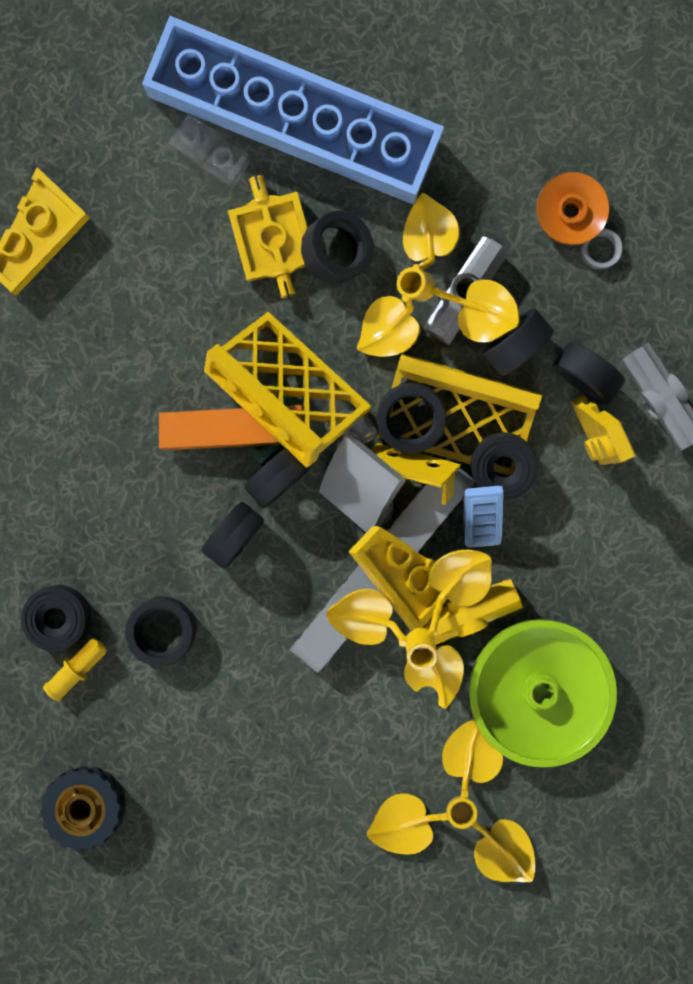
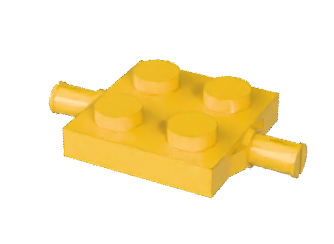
M254 176L249 179L254 200L245 206L228 210L244 273L248 283L263 278H276L281 298H288L284 284H287L290 297L296 295L290 274L297 269L306 267L301 254V240L307 225L298 192H293L282 196H268L264 176H257L260 190H258Z

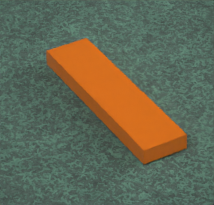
M302 405L286 406L289 410L304 411ZM243 408L159 413V449L162 451L282 445Z

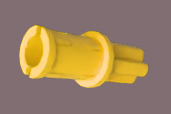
M91 638L71 659L66 658L63 661L64 666L49 682L44 684L43 689L47 695L53 700L60 702L79 680L84 681L87 678L86 673L106 654L107 649L100 640Z

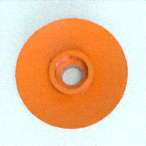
M578 172L563 173L552 178L540 192L536 205L537 219L543 231L556 242L565 245L583 244L595 238L604 228L609 216V200L600 183L589 175ZM569 205L574 206L577 209V216L568 217L564 212L565 207Z

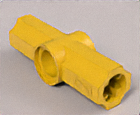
M509 578L491 585L486 596L474 605L457 606L450 601L446 602L445 606L442 607L437 626L436 645L455 636L464 637L487 627L489 625L488 622L523 608L512 580ZM432 617L422 628L427 630L430 628Z

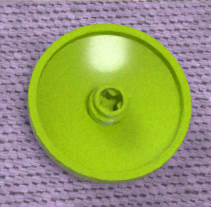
M537 619L520 622L504 629L482 649L471 673L469 701L474 720L480 732L499 753L510 760L527 766L556 767L581 758L591 751L604 737L615 713L617 687L611 664L605 653L593 639L566 623Z

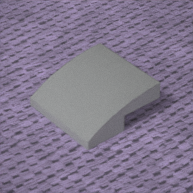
M348 435L343 438L323 477L319 493L367 533L372 526L381 527L393 509L390 503L406 479L353 435Z

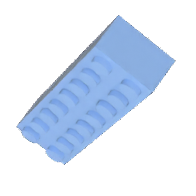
M169 16L142 83L148 97L413 205L423 185L444 126L172 16Z

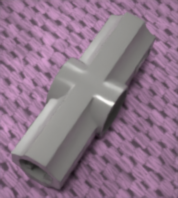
M482 236L446 292L460 297L456 291L458 284H471L478 280H492L509 252L496 241ZM442 298L423 329L440 342L450 345L460 329L458 314L463 306Z
M648 342L620 361L640 390L639 396L642 403L645 404L647 402L651 408L648 411L655 420L661 422L675 446L681 451L693 445V409L687 402L689 397L682 383L675 375L668 373Z

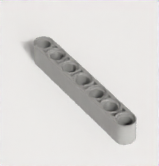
M459 468L455 473L454 495L445 505L442 504L443 487L425 484L416 494L414 500L406 506L393 522L394 524L391 528H388L387 532L413 547V550L418 552L463 498L465 490L471 488L475 482L474 479ZM359 565L348 577L345 584H342L328 601L322 612L320 611L302 633L303 635L290 648L293 654L316 673L325 666L347 639L329 623L326 618L327 610L353 591L359 589L379 591Z

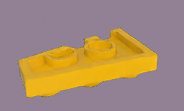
M38 167L31 178L34 182L27 196H22L17 206L19 212L11 228L5 230L0 240V282L15 296L90 219Z
M584 395L570 401L588 438L584 442V446L592 461L598 460L600 465L622 463L635 457L619 420L605 410L599 412L597 405L594 402L588 403Z
M372 526L350 549L349 553L377 589L390 600L392 608L410 630L422 628L433 616L437 597L441 593L429 583L430 570L435 561L413 550V547L383 528Z

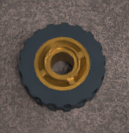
M80 766L79 768L68 770L57 777L54 782L50 783L46 789L48 790L47 793L42 797L41 803L43 805L42 809H40V814L44 821L42 823L45 830L47 829L50 834L49 837L53 841L56 840L60 843V846L72 848L73 851H80L81 849H86L87 851L97 845H102L116 832L123 821L122 816L126 810V806H124L125 795L120 789L121 785L119 782L115 781L112 778L113 775L109 772H103L98 767L87 768V766ZM78 799L89 803L91 808L90 816H83L78 812L76 808Z

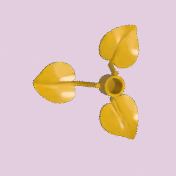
M422 193L414 203L403 232V247L408 257L413 261L424 262L406 268L398 276L397 288L403 295L402 300L393 296L381 297L368 308L357 345V350L362 353L377 357H391L408 351L415 344L420 334L419 322L410 315L414 310L412 300L424 302L433 295L463 306L458 314V325L462 333L468 339L475 342L487 343L495 341L516 329L520 323L518 305L511 293L501 284L491 280L474 281L469 286L466 299L436 288L433 276L423 271L435 263V256H446L451 253L460 236L459 223L453 213L427 194Z
M459 550L442 556L434 563L430 570L429 583L441 593L437 597L431 625L428 630L417 628L407 636H404L397 624L389 620L393 611L390 600L383 593L373 589H359L349 593L327 610L326 618L340 634L353 642L364 645L381 643L386 638L387 627L390 628L399 639V645L406 647L407 663L404 668V676L408 685L416 692L422 687H433L438 692V705L446 709L461 686L464 664L460 653L453 647L443 645L436 648L435 637L437 636V626L443 602L446 597L457 606H470L480 602L490 589L492 559L483 552Z
M470 720L453 732L445 743L442 753V763L445 771L450 776L463 777L461 796L450 800L445 813L425 816V805L418 797L408 793L391 796L379 808L367 831V837L384 850L409 855L421 852L432 842L433 832L428 822L449 820L454 827L459 829H466L472 826L485 836L476 843L474 848L475 863L482 874L500 882H532L535 874V855L525 830L511 820L501 819L492 826L491 831H488L476 821V806L468 798L469 781L472 779L478 783H485L492 780L501 770L503 755L489 744L480 732L475 720Z

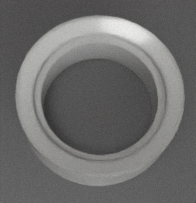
M603 228L596 237H606L613 243L614 255L610 261L605 263L594 261L588 253L590 241L581 245V255L584 262L596 270H605L612 267L622 254V242L619 236L612 230Z

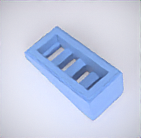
M502 486L466 489L463 512V530L466 546L472 548L499 545L502 540L503 523Z

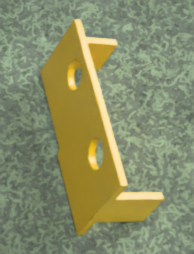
M377 443L371 449L373 453L404 478L440 488L443 487V505L454 495L455 473L461 464L420 453L407 454L394 450L391 446ZM389 453H397V454H399L400 456L392 457V456H389V455H387V454H389ZM434 463V464H438V465H440V466H439V467H430V466H428V464Z

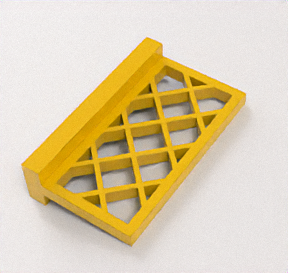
M269 312L222 347L216 344L207 351L204 372L276 440L287 448L306 468L318 459L319 453L370 411L371 405ZM267 326L278 336V343L257 341V333ZM236 349L252 350V362H239L230 354ZM257 350L278 352V364L257 363ZM283 352L297 353L303 359V366L283 365ZM257 372L278 374V386H264L257 380ZM283 374L303 375V388L283 387ZM309 376L323 377L329 383V390L309 389ZM283 396L304 397V411L289 410L283 404ZM309 398L329 399V412L309 411ZM335 400H347L357 409L351 414L335 413ZM310 420L330 422V432L323 438H320L310 429Z
M403 353L400 356L392 388L400 385L403 377L417 381L419 384L424 383L434 386L436 388L433 391L436 393L442 389L453 393L458 405L445 411L446 416L461 409L470 427L451 436L445 426L444 432L448 439L425 450V452L448 457L449 459L470 465L472 455L462 454L455 440L473 431L480 443L482 438L477 428L494 419L497 420L503 433H508L500 416L514 409L526 413L523 426L512 432V434L520 435L519 437L527 442L536 410H538L542 395L535 391ZM458 394L469 396L471 398L462 402ZM416 398L407 404L401 399L399 400L401 407L394 411L391 410L390 418L404 411L413 427L412 430L401 435V437L410 439L408 437L416 433L418 438L422 437L420 431L432 425L433 418L417 427L408 408L421 402L423 399ZM477 399L486 401L493 414L474 424L465 406ZM493 404L500 405L505 408L496 412ZM378 432L377 438L383 439L380 432ZM451 443L455 451L448 450L442 447ZM512 460L510 467L494 463L493 468L495 472L510 475L514 470L515 463Z

